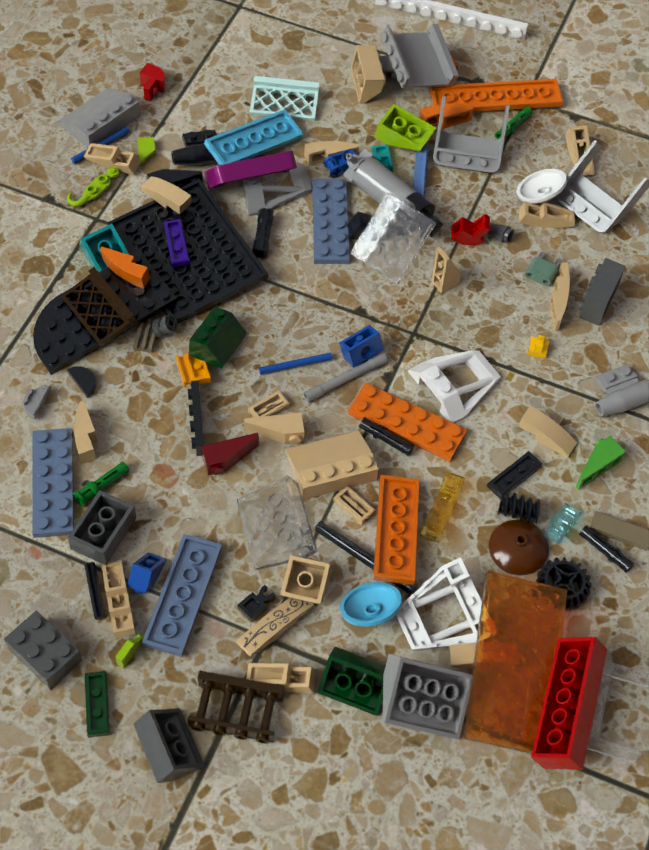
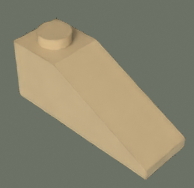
M587 125L571 127L565 132L567 149L574 166L590 146ZM593 160L583 171L584 176L595 175Z
M439 246L436 249L431 282L442 294L459 285L461 273Z
M301 412L244 419V431L253 434L258 432L260 437L284 444L304 442V426Z

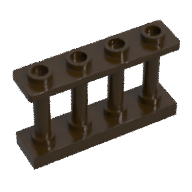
M199 670L198 686L203 690L196 717L188 716V726L192 730L203 732L204 730L213 731L214 734L219 736L230 734L240 740L251 738L256 739V742L262 744L274 742V731H269L274 703L277 701L282 702L284 686ZM214 689L222 690L224 693L217 721L205 719L210 694ZM235 693L243 694L245 697L239 725L226 722L231 698ZM256 697L266 700L260 729L247 726L253 699Z

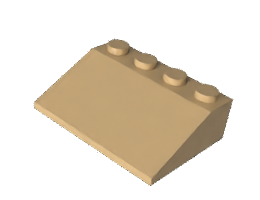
M359 431L286 449L302 500L339 491L347 485L354 487L377 481L378 467Z

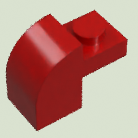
M146 63L139 74L140 83L144 86V100L150 102L158 94V91L161 93L165 92V76L160 67Z
M484 214L475 222H471L464 217L460 218L451 225V239L462 245L475 246L483 243L484 234L490 231V216Z

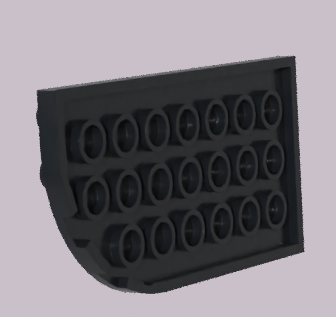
M138 250L131 254V256H134L136 264L148 267L150 279L145 289L123 280L109 267L99 273L140 324L177 303L178 300L143 253ZM89 282L85 285L84 290L92 291L93 283ZM65 292L55 297L44 307L34 327V346L38 357L50 375L100 347L61 297ZM73 294L68 300L77 302L78 294ZM83 294L81 302H89L91 295ZM95 295L94 302L101 303L103 295ZM80 306L79 313L87 314L88 306ZM92 307L91 314H99L100 307ZM105 307L103 314L111 315L113 308ZM90 318L88 325L96 326L98 318ZM102 319L101 326L109 327L110 319ZM114 319L113 327H119L124 321ZM129 326L127 329H125L123 332H121V333H120L119 335H117L116 337H118V336H120L121 334L125 333L126 331L132 329L133 327H132V326ZM100 330L98 338L102 340L107 336L108 331Z

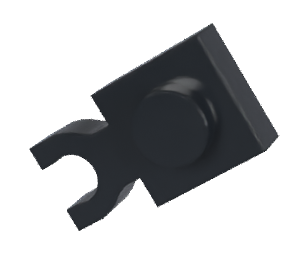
M266 585L260 589L258 595L252 592L237 605V608L251 622L267 609L266 603L276 599L274 593L270 596L264 595L268 591Z

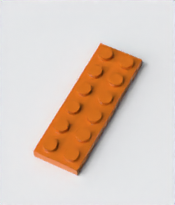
M368 383L364 384L348 410L349 415L361 421L366 417L377 425L381 424L384 426V429L406 442L451 462L467 433V429Z
M380 475L373 580L414 585L419 479Z

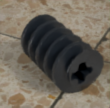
M506 491L501 496L497 515L504 510L505 517L511 512L513 519L519 514L521 521L527 516L529 523L532 518H535L536 524L541 508L540 499H537L533 504L532 497H529L525 502L524 495H521L517 500L516 493H513L511 498H509V492Z

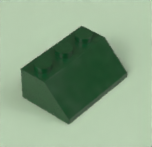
M215 306L190 338L189 356L222 369L247 332L231 312Z
M334 647L328 657L317 693L378 716L383 703V674L386 665Z

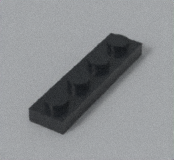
M191 381V389H188V400H192L193 404L189 405V414L194 417V421H190L191 433L195 432V437H191L192 449H196L197 456H202L201 446H204L199 382Z

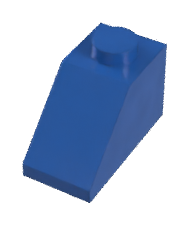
M149 552L133 563L127 586L133 588L135 592L147 593L155 585L166 563V559Z

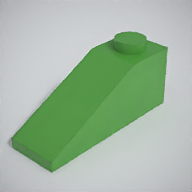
M611 435L606 439L601 438L595 443V448L576 485L578 490L622 462L626 451Z

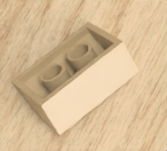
M356 45L351 73L359 104L367 102L382 92L383 85L386 84V76L382 72L383 65L379 61L380 55L375 45Z

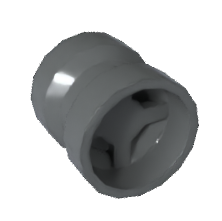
M171 314L155 319L152 322V330L158 337H163L167 333H173L178 328L177 320Z

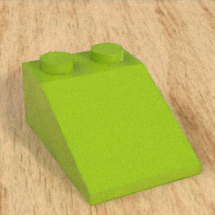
M393 104L379 122L374 137L389 146L421 151L435 132L436 127Z

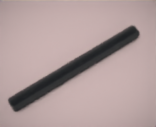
M323 521L318 522L315 527L316 532L374 570L375 556ZM393 583L410 595L414 594L418 587L415 583L414 585Z

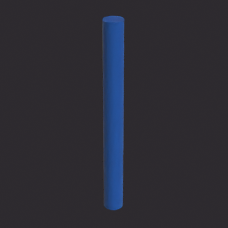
M124 127L96 144L109 145L130 131L128 127ZM87 149L71 158L73 164L84 159Z
M330 352L259 367V373L261 375L332 360V354Z

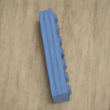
M425 144L421 151H416L413 189L422 196L426 193V188H424L427 181L425 180L427 178L425 170L428 167V164H426L428 163V156L426 155L429 153L427 144Z

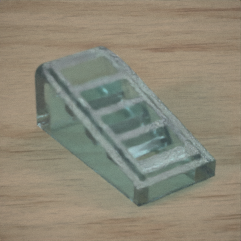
M564 503L547 524L544 535L554 542L561 544L580 518L582 512Z

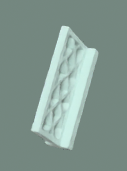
M254 76L250 115H271L276 112H272L270 108L277 105L280 108L279 111L293 107L296 112L293 114L288 113L292 119L315 122L319 82ZM259 91L266 94L260 98L256 93ZM278 93L282 96L276 100L272 95ZM297 95L298 98L292 101L289 96ZM269 97L273 102L266 105L263 101ZM314 97V100L308 103L304 98ZM286 99L289 104L282 107L279 102ZM302 101L305 106L299 109L295 104ZM259 103L264 107L261 110H254V106ZM309 108L312 111V116L305 115L303 111Z

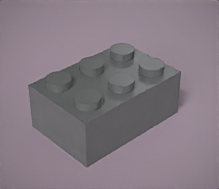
M605 258L603 264H598L595 276H592L590 280V287L585 290L582 297L584 300H582L579 310H581L579 318L600 326L618 289L626 267L625 265Z
M99 490L68 536L70 549L106 565L136 519L135 506Z
M37 610L4 638L7 648L50 690L82 662L80 651Z

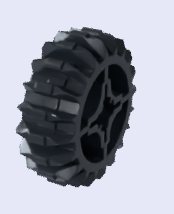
M556 557L554 561L549 559L546 565L543 564L535 582L538 585L536 590L541 593L540 599H547L546 605L552 603L554 604L553 609L560 606L561 611L565 610L566 607L571 611L574 606L579 608L581 603L584 604L587 597H589L591 593L589 589L592 587V583L589 582L591 579L590 575H585L586 569H580L581 563L575 565L573 559L568 562L566 557L562 558L561 561ZM550 575L553 577V586H550L548 582ZM575 581L577 582L579 587V591L577 593L575 592V587L573 586Z

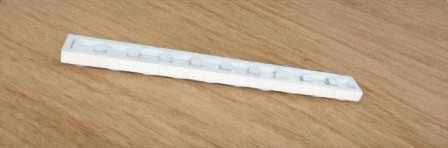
M375 0L377 5L523 40L525 39L528 23L431 0Z

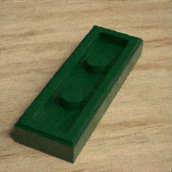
M107 672L85 673L87 736L90 738L110 735Z

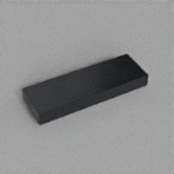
M528 451L488 482L487 487L501 499V496L506 491L511 492L540 469L542 463Z

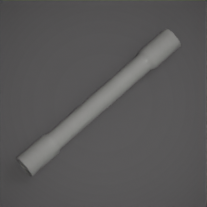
M381 353L367 362L304 392V398L309 403L323 396L324 393L386 364L388 359L384 353Z

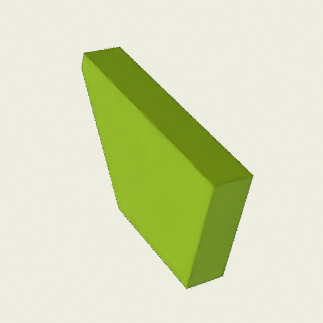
M154 137L137 138L140 165H143L146 159L151 158L155 154Z
M139 633L134 639L130 638L126 641L115 656L118 666L123 669L141 646L143 634Z

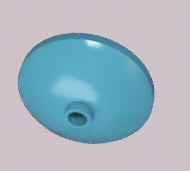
M366 583L350 590L343 597L340 603L341 615L348 623L356 626L373 627L381 625L398 613L402 605V597L399 590L388 583Z

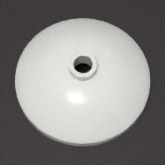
M559 169L537 171L520 182L516 191L518 198L523 202L526 201L532 204L547 202L563 191L567 184V177Z

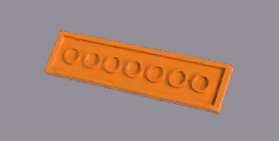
M557 79L454 84L453 86L430 87L429 90L433 106L441 105L442 97L446 96L445 105L472 106L473 112L505 110L506 105L510 106L509 110L523 109L525 107H562L563 105Z

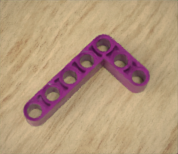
M287 151L218 165L205 171L208 189H213L230 182L296 169L297 165L294 152Z

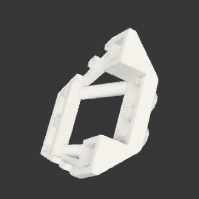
M479 350L435 357L408 370V373L418 385L424 382L441 403L440 413L446 420L452 423H457L466 418L474 406L478 405L483 396L501 378ZM465 362L480 381L455 389L441 370ZM481 388L464 405L462 404L459 395Z
M461 557L441 566L430 579L401 605L400 610L396 614L412 650L478 643L497 634ZM444 578H448L451 585L423 596ZM455 592L467 620L429 636L416 608ZM470 627L473 631L472 634L445 639Z

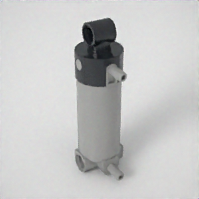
M364 148L359 155H352L351 153L346 155L349 168L344 172L343 176L363 190L411 232L416 233L422 229L433 238L444 225L433 215L435 211L434 204L426 200L424 196L391 172L368 150Z

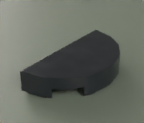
M82 366L68 368V374L87 398L91 396L96 387V379L93 372Z

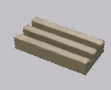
M152 318L139 324L133 345L134 350L152 353L156 340V335L153 331L149 346L145 347L153 322ZM147 325L142 340L141 346H139L144 326Z

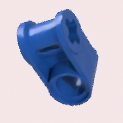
M346 150L339 154L328 156L324 160V166L329 169V174L332 178H337L344 174L349 168L346 155L348 153L356 154L355 151Z

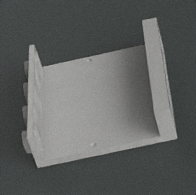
M432 24L428 32L392 33L390 26H386L381 39L384 42L401 88L453 86L459 74L438 24Z

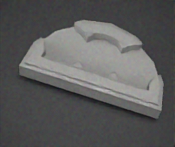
M41 385L39 388L29 390L25 395L23 403L25 412L29 417L36 419L52 390L51 386Z

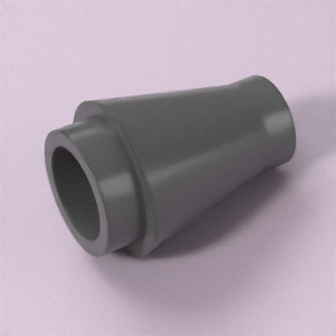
M491 222L488 233L495 236L501 242L508 243L514 235V230L510 226Z

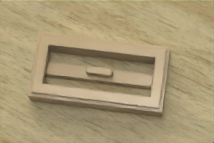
M278 390L249 407L248 412L252 414L253 418L272 416L289 408L290 403ZM265 405H267L265 408L261 409L260 411L255 412V411H257L258 409H260V408L264 407Z
M348 485L333 498V501L360 525H363L376 512L371 505ZM345 493H347L349 496H351L357 503H359V504H360L365 510H367L368 512L366 513L365 511H363V510L358 506V504H356L353 500H351L349 497H347V496L345 495Z

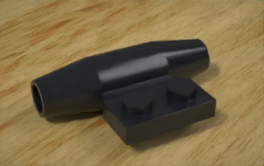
M205 130L182 134L185 147L171 152L173 165L196 166L218 163L204 145L205 139L217 135L216 131Z

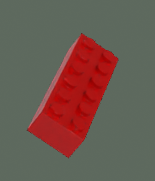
M596 637L558 638L531 754V758L544 769L583 770L608 650Z

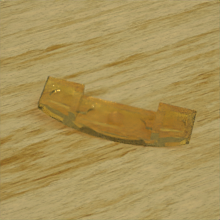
M446 472L440 491L420 536L438 543L440 542L463 487L464 477Z

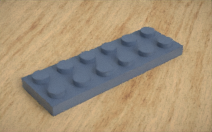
M312 179L314 264H349L346 179Z
M72 428L32 431L33 537L70 535L74 529Z
M183 534L143 637L142 646L180 657L183 656L219 559L222 544Z

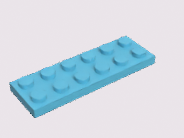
M284 109L205 139L204 145L218 164L223 165L251 159L302 138L303 132Z

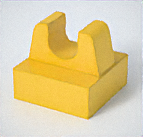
M543 335L531 336L527 355L545 359L550 340H546Z

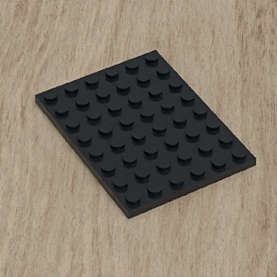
M200 179L180 188L191 195V204L180 215L170 207L165 208L153 200L107 222L108 225L113 224L129 255L140 250L177 297L178 302L164 310L166 315L171 314L175 317L177 324L269 278L267 271ZM181 219L190 264L172 268L164 222Z

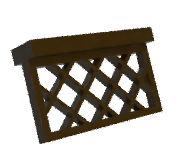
M93 267L88 271L90 274L61 295V297L100 347H103L129 326L134 328L139 323L96 268ZM89 282L93 283L92 291L84 290L85 285ZM73 294H78L77 302L69 301L68 298ZM83 294L91 295L89 302H81ZM95 295H103L101 303L94 302ZM80 306H88L87 314L79 313ZM92 307H100L99 314H91ZM105 307L113 308L111 315L103 314ZM90 318H98L96 326L88 325ZM102 319H110L109 327L101 326ZM114 319L124 321L119 327H113ZM100 330L108 331L107 336L102 340L98 338Z

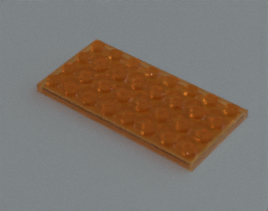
M492 571L486 572L464 739L532 754L557 640L562 638L566 589Z

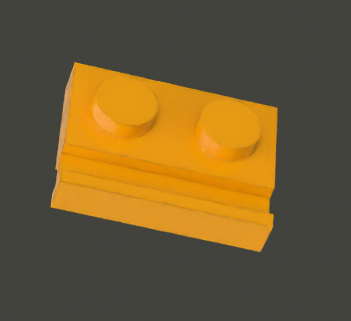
M189 353L180 357L175 355L184 387L191 384V381H198L199 385L211 383V377L205 361L191 357Z

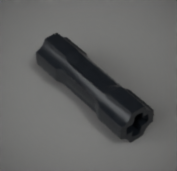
M261 208L258 213L257 230L252 250L257 258H265L268 254L269 236L273 222V211L270 208Z

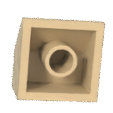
M290 555L280 596L321 605L328 588L332 572L331 565Z

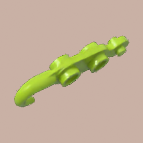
M110 167L105 175H99L85 188L81 199L73 201L71 199L72 193H69L67 195V202L72 206L79 207L90 200L98 198L111 185V179L118 177V168Z

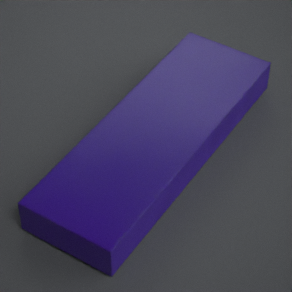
M181 219L164 222L172 268L189 265L190 261Z

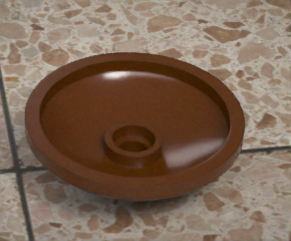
M506 521L494 529L489 539L488 547L492 560L500 569L513 575H529L538 571L545 564L549 554V545L544 533L537 526L527 521Z

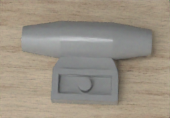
M628 364L595 377L597 385L604 393L609 394L595 403V409L599 416L622 413L649 402V380L638 382L637 375Z

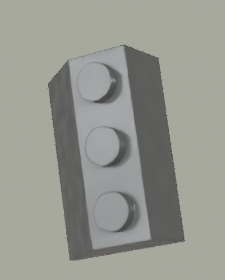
M180 708L149 710L133 724L157 783L172 782L205 767Z

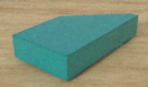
M388 144L372 146V154L380 163L393 172V163Z

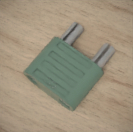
M540 251L537 257H534L525 276L542 285L550 286L559 270L558 266L561 259L559 258L558 260L557 257L553 263L543 260L545 252L543 251L542 253Z

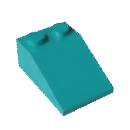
M113 224L81 238L79 242L86 258L98 272L108 268L100 252L101 246L129 255Z

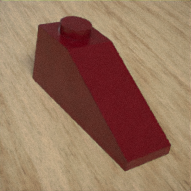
M258 432L201 446L202 458L207 474L219 475L229 470L258 447Z

